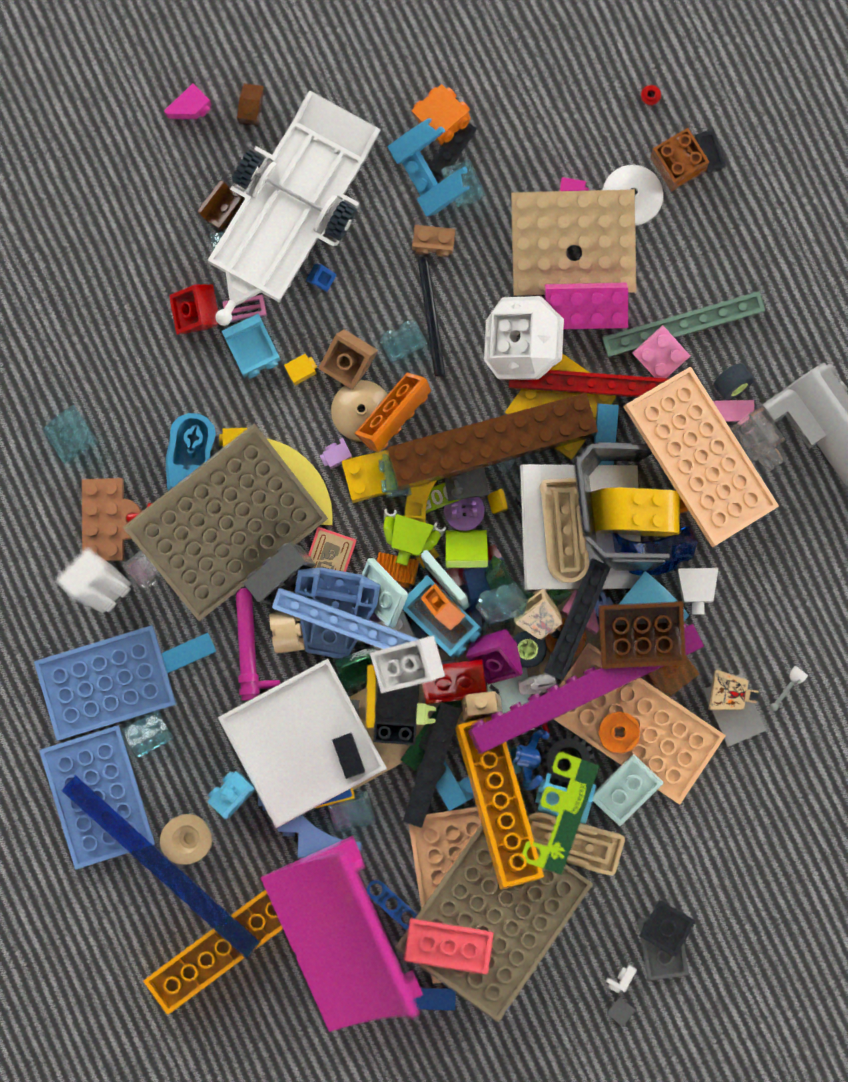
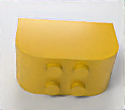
M603 488L591 491L596 533L660 537L680 534V496L677 491L640 488Z

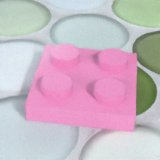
M663 325L633 352V355L655 378H667L690 357L688 352Z

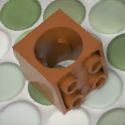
M689 128L684 129L654 147L650 159L671 192L704 173L709 164V160Z

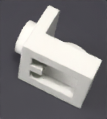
M630 965L627 968L623 967L617 977L620 979L619 983L610 978L606 979V982L609 983L608 988L617 993L620 990L625 992L636 969Z

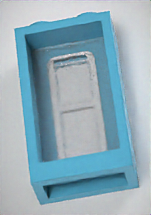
M427 575L408 594L402 610L429 636H434L435 642L452 659L455 656L459 658L466 651L465 646L470 641L473 643L480 637L482 629L462 609L461 611L465 616L452 630H449L435 618L421 599L436 584Z

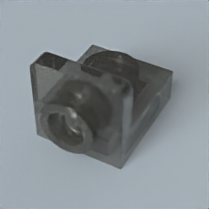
M513 614L482 615V636L505 629L510 635L514 634L515 621Z

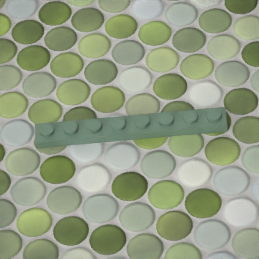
M758 291L602 337L607 357L610 358L636 350L662 325L674 338H678L763 313L765 308Z

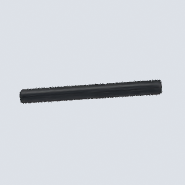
M420 257L418 258V266L434 376L441 377L445 375L429 258Z

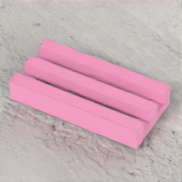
M263 294L240 303L260 300V304L234 308L231 314L260 308L261 311L232 316L231 322L245 320L258 313L260 317L266 316ZM229 301L223 302L224 308L226 307Z

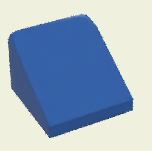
M315 263L306 281L328 292L337 274L325 266Z

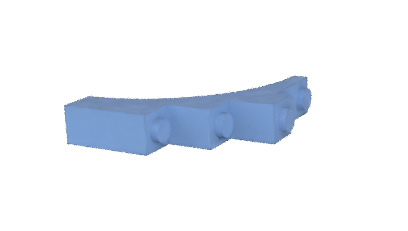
M258 795V806H263V810H266ZM303 814L278 827V832H282V836H295V832H299L298 858H304L343 840L315 827ZM356 842L359 851H361V842Z

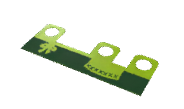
M562 752L557 754L552 767L553 772L571 779L566 792L551 786L545 788L540 802L541 805L559 812L548 845L544 846L533 842V847H537L540 850V857L536 861L530 860L527 857V850L531 847L530 841L525 844L522 854L525 856L527 863L562 875L600 767L599 765ZM567 758L570 760L571 768L568 771L564 772L558 768V761L560 759ZM555 792L559 795V802L556 805H549L546 802V795L548 793Z

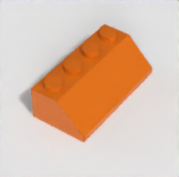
M406 373L354 434L370 450L378 453L384 450L388 445V441L400 432L401 426L405 421L414 415L417 407L427 400L428 394L431 392L428 381L424 377Z

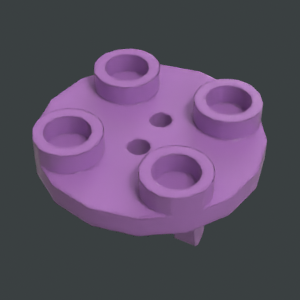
M472 497L444 506L446 521L451 528L459 531H469L481 524L484 517L485 508L483 501L480 497Z

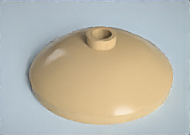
M360 380L353 390L346 385L343 386L335 395L331 406V415L335 427L346 438L362 442L354 433L388 394L379 385L365 380ZM361 405L364 406L365 411L359 412L357 410L358 407Z

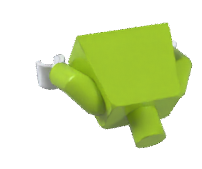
M385 509L383 531L386 542L391 545V549L398 551L395 562L397 564L407 566L410 556L419 557L424 551L427 550L429 552L437 545L440 537L443 536L446 530L445 526L442 530L438 529L437 522L434 525H430L398 515L396 510H394L393 514H388L387 509Z

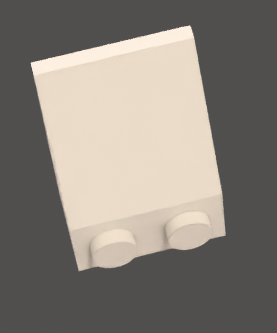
M434 636L370 653L381 693L445 676Z

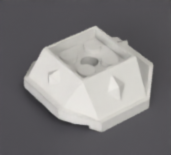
M540 296L502 297L486 319L484 361L497 379L500 380L540 379L553 365L562 360L564 319ZM520 334V339L517 341V336Z

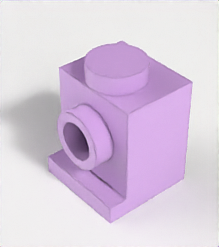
M343 438L339 439L341 444L333 443L325 448L326 451L320 455L324 466L329 465L330 469L341 465L343 460L352 458Z

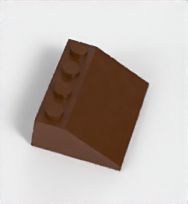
M682 601L598 605L602 669L686 665L684 608Z

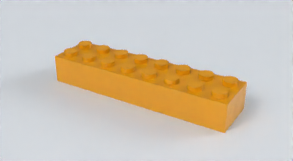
M486 717L459 724L455 730L500 890L539 880L544 877L542 868L527 863L525 856L522 854L525 844L530 841L531 847L527 850V857L535 861L539 858L536 847H533V835L506 742L479 754L470 737L469 731L473 729L472 724L481 720L484 723L492 720L491 717Z
M266 889L143 980L167 1015L283 929Z

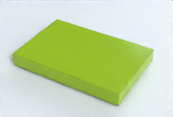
M446 530V567H488L487 530Z

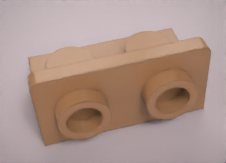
M415 225L412 250L422 255L434 252L437 256L448 257V254H453L455 229Z

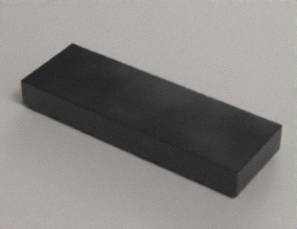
M468 123L465 128L455 132L450 141L442 144L428 165L430 170L442 179H445L478 128Z

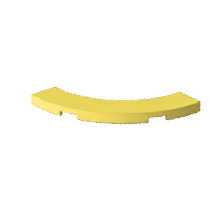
M267 439L328 519L321 525L333 526L330 496L322 477L315 467L293 448L278 441Z

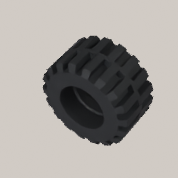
M571 734L561 735L550 741L544 749L542 756V765L546 776L547 773L551 774V781L568 787L571 778L556 774L552 770L555 758L562 749L571 748L579 754L580 759L595 764L591 746L584 739Z

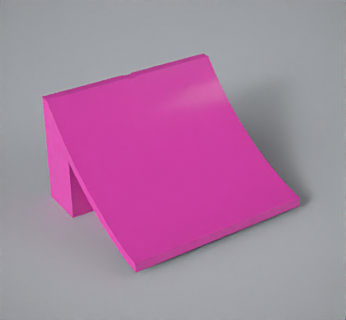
M353 836L261 877L329 1032L381 1018L396 1016L412 1017L419 1014L412 999L423 995L414 971L411 970L402 974L357 874V870L363 868L364 863Z

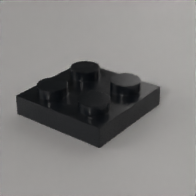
M658 900L639 937L676 957L696 920Z

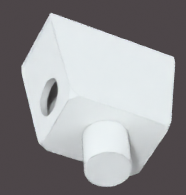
M718 568L677 570L682 602L692 603V615H704V603L713 602Z

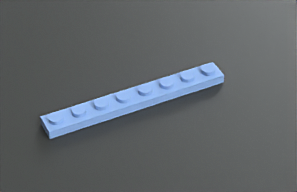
M282 588L278 589L272 606L273 609L382 649L418 640V638Z

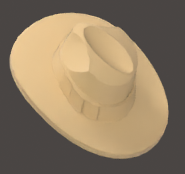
M193 814L175 817L166 824L160 836L162 852L170 861L177 864H191L199 861L206 856L212 844V836L208 825L202 818Z

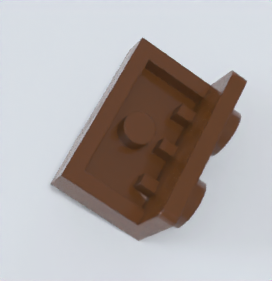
M221 180L214 187L205 202L201 204L197 212L206 222L223 231L241 207L245 197L230 190V187Z

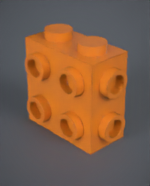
M442 84L438 88H433L423 101H418L411 110L419 124L431 118L432 121L428 125L435 130L438 127L445 129V132L435 139L440 145L450 141L454 133L459 129L465 128L471 119L469 107L463 101L459 102L456 99L457 95L450 87L446 89Z

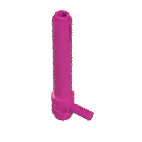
M241 588L236 593L240 663L238 683H241V689H239L241 700L248 701L257 697L260 694V689L276 687L280 684V680L259 681V674L256 671L253 597L247 588Z

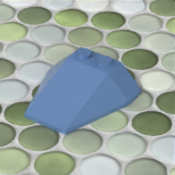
M322 567L298 570L295 593L366 620L370 619L377 606L380 591L378 583L363 575ZM300 619L307 653L347 660L357 639Z

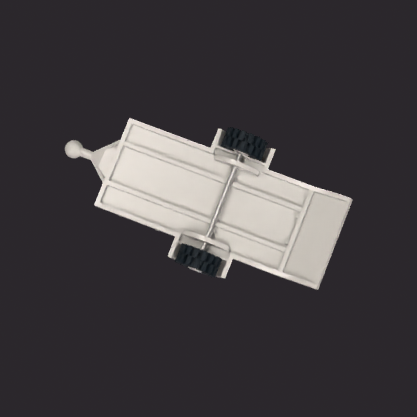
M309 91L293 122L272 155L257 146L254 152L249 150L244 154L232 178V182L237 185L231 186L230 190L245 197V200L208 259L209 264L226 273L229 302L224 309L216 313L218 324L228 325L232 320L231 313L235 306L259 293H263L280 302L288 287L291 286V282L304 260L308 258V254L318 238L332 246L338 245L350 227L359 202L344 194L364 163L381 129Z

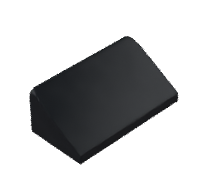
M352 732L332 740L346 779L366 772Z

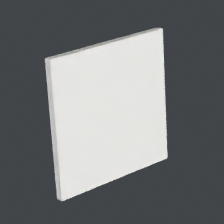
M520 465L525 590L579 589L583 578L576 582L563 583L556 580L548 569L543 505L539 488L543 480L576 478L574 465ZM598 465L589 476L591 491L603 488H638V466ZM596 533L597 545L605 553L641 554L640 535ZM586 541L589 562L592 558L601 561L590 548L591 545ZM611 567L602 589H631L642 576V571H622Z
M329 659L318 663L218 717L276 828L387 769ZM352 732L366 772L346 779L332 740Z

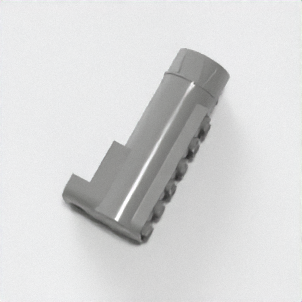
M823 362L762 404L761 409L772 425L786 416L809 449L817 444L848 488V388L842 380L840 382L835 377L836 371L830 363L826 365Z

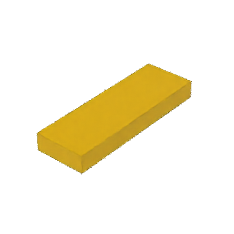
M369 664L367 669V728H374L376 673L373 664Z

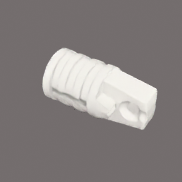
M547 674L534 675L518 681L521 695L547 692L546 689L556 685L555 678Z

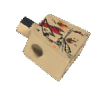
M544 589L513 611L515 623L536 638L542 639L548 634L554 639L558 638L561 631L559 626L562 624L561 614Z
M715 670L708 710H743L745 702L757 703L759 691L747 689L748 680Z
M496 692L465 695L461 701L464 722L490 717L502 711L501 696Z

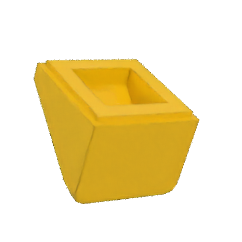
M502 489L488 495L493 514L507 511L508 506Z

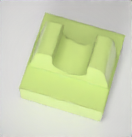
M417 703L416 724L435 723L436 719H430L428 713L436 711V707Z

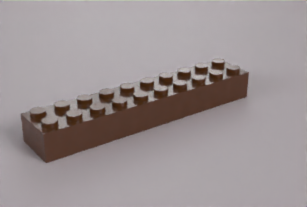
M587 393L390 446L387 447V455L397 490L400 491L592 438L597 435L598 430Z

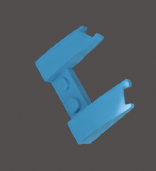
M431 118L418 124L387 146L396 163L403 164L420 194L417 200L426 217L437 214L470 189L469 186L463 187L461 175L468 173L466 167H462L440 183H437L420 151L445 132L443 127H438L435 130L428 125L432 121Z
M444 761L446 771L437 782L436 788L450 811L474 798L469 777L457 783L447 763ZM512 762L514 772L517 774L521 771V768Z

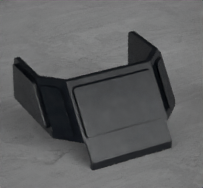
M597 442L587 446L579 457L573 459L583 537L591 545L590 548L596 556L608 567H612L615 570L651 571L671 559L670 554L605 553L597 545L589 476L601 461L639 462L653 454L647 444Z

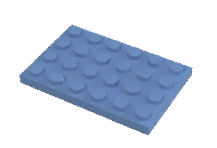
M153 625L34 661L57 741L176 705Z
M119 725L39 750L75 870L155 845Z

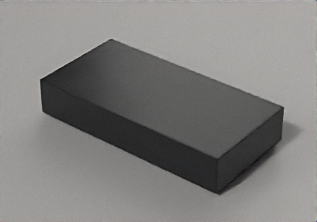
M711 129L695 134L694 137L709 160L706 174L725 169L727 166L715 130Z

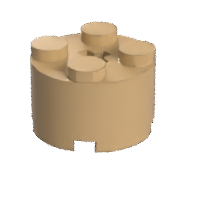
M281 611L271 613L269 618L275 653L305 650L304 639L300 638L303 635L301 623H298L300 618Z

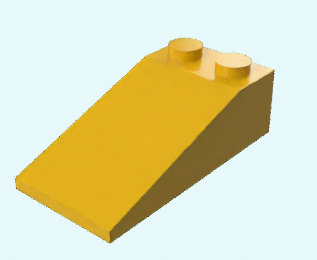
M387 450L342 461L353 503L398 491Z

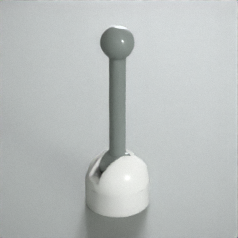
M794 666L790 672L791 682L777 701L770 705V709L777 711L779 703L794 683H802L808 675Z

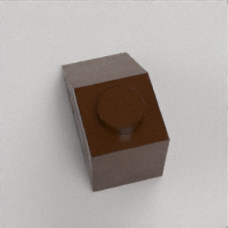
M243 84L237 112L239 124L259 126L264 86Z

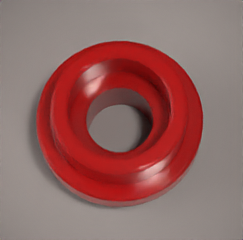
M647 85L642 89L641 99L647 105H655L661 99V91L655 85ZM653 92L655 96L650 98L647 93Z

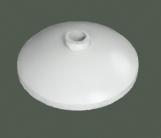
M639 165L623 166L609 175L603 190L635 189L637 191L635 195V226L641 225L654 218L660 210L663 202L662 185L657 176L645 167Z

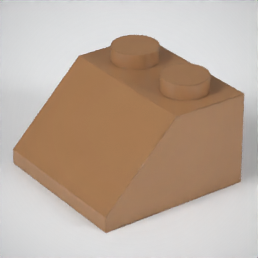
M343 329L335 335L318 369L353 390L370 367L378 350Z

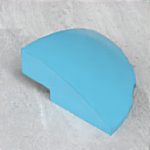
M645 571L619 604L673 602L677 600ZM684 609V621H685V620L689 617V614H688V613L686 612V610Z

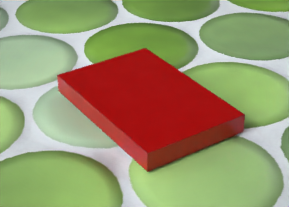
M482 660L442 664L444 677L422 683L426 704L462 700L465 695L487 692Z

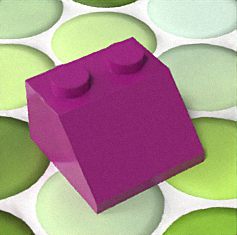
M506 629L481 636L473 643L471 642L466 657L469 661H483L485 681L488 685L522 676L523 672L518 645Z

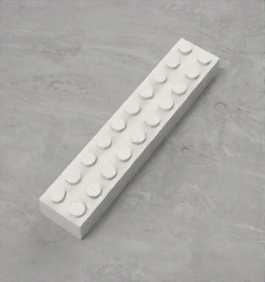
M88 548L57 579L75 599L102 613L105 611L110 612L116 605L115 601L120 596L123 598L131 590L129 586L132 584L113 565Z

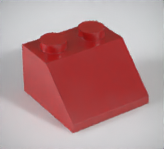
M194 284L169 295L176 335L206 330L219 325L216 321L218 307L213 284Z

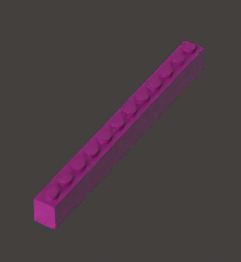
M685 623L686 655L701 649L704 645L694 625L687 626ZM663 666L602 669L601 667L597 670L595 667L584 671V676L578 679L575 675L565 680L566 685L558 687L556 684L546 689L547 694L540 696L537 693L527 698L529 702L524 705L518 702L510 706V711L505 714L499 711L491 715L492 720L486 723L481 720L472 724L473 729L469 731L470 737L478 753H484Z

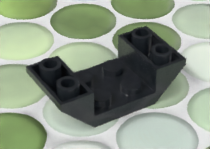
M378 684L373 742L415 745L420 684L381 693Z

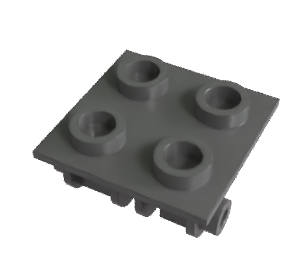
M484 467L445 478L448 501L489 495Z

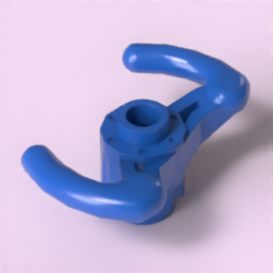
M545 730L535 732L530 737L527 746H514L510 752L511 761L521 767L523 776L522 786L526 790L535 789L543 780L540 775H537L532 780V770L538 767L541 762V755L535 749L539 739L549 738V733Z

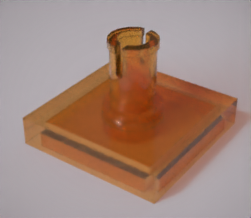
M686 656V665L663 666L649 673L648 676L662 693L670 697L700 673Z

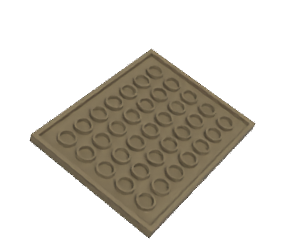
M253 424L123 528L197 620L200 621L244 586L243 583L247 580V576L254 570L258 571L267 558H273L283 544H297L328 518L259 428Z
M481 823L415 919L494 932L488 974L484 975L423 964L417 965L493 1020L499 1022L593 883L568 865H565L562 875L542 868L543 878L500 890ZM536 847L538 857H540V850ZM408 929L395 946V949L403 955L405 954Z

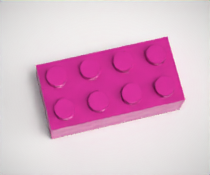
M627 283L545 284V300L564 319L563 329L628 328Z

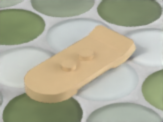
M576 478L543 480L539 488L542 496L548 569L551 575L560 582H576L584 577L589 567V554L581 527Z
M542 812L528 815L527 818L534 842L547 846L557 816ZM580 823L566 863L598 873L614 875L625 837L618 833Z

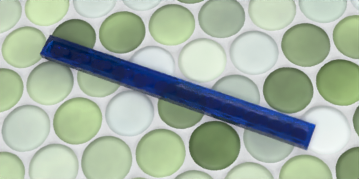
M77 775L61 790L245 958H248L261 943Z

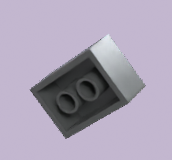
M293 543L283 544L273 558H267L258 571L254 570L247 576V580L243 584L258 602L271 605L279 588L288 590L297 582L298 570L311 569L316 566L302 546Z

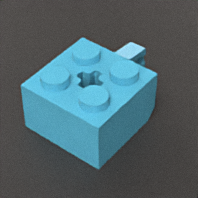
M235 771V773L229 772L222 780L224 784L220 788L215 787L208 795L210 799L207 802L225 819H229L256 790L253 784L239 771Z

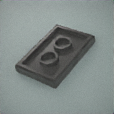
M649 917L638 918L640 933ZM641 938L647 981L689 975L684 944L677 956L674 957Z

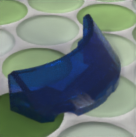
M685 526L678 535L649 542L631 541L621 537L618 533H612L615 553L670 554L671 559L666 561V563L651 571H646L650 575H660L677 569L678 563L691 560L694 557L698 542L690 526ZM629 571V573L634 574V575H638V576H642V574L645 572V571Z

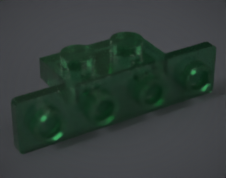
M374 646L335 661L340 673L337 676L345 691L367 683L368 665L373 664L370 653L375 652Z

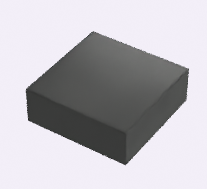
M618 997L606 1013L623 1027L636 1010L622 998Z

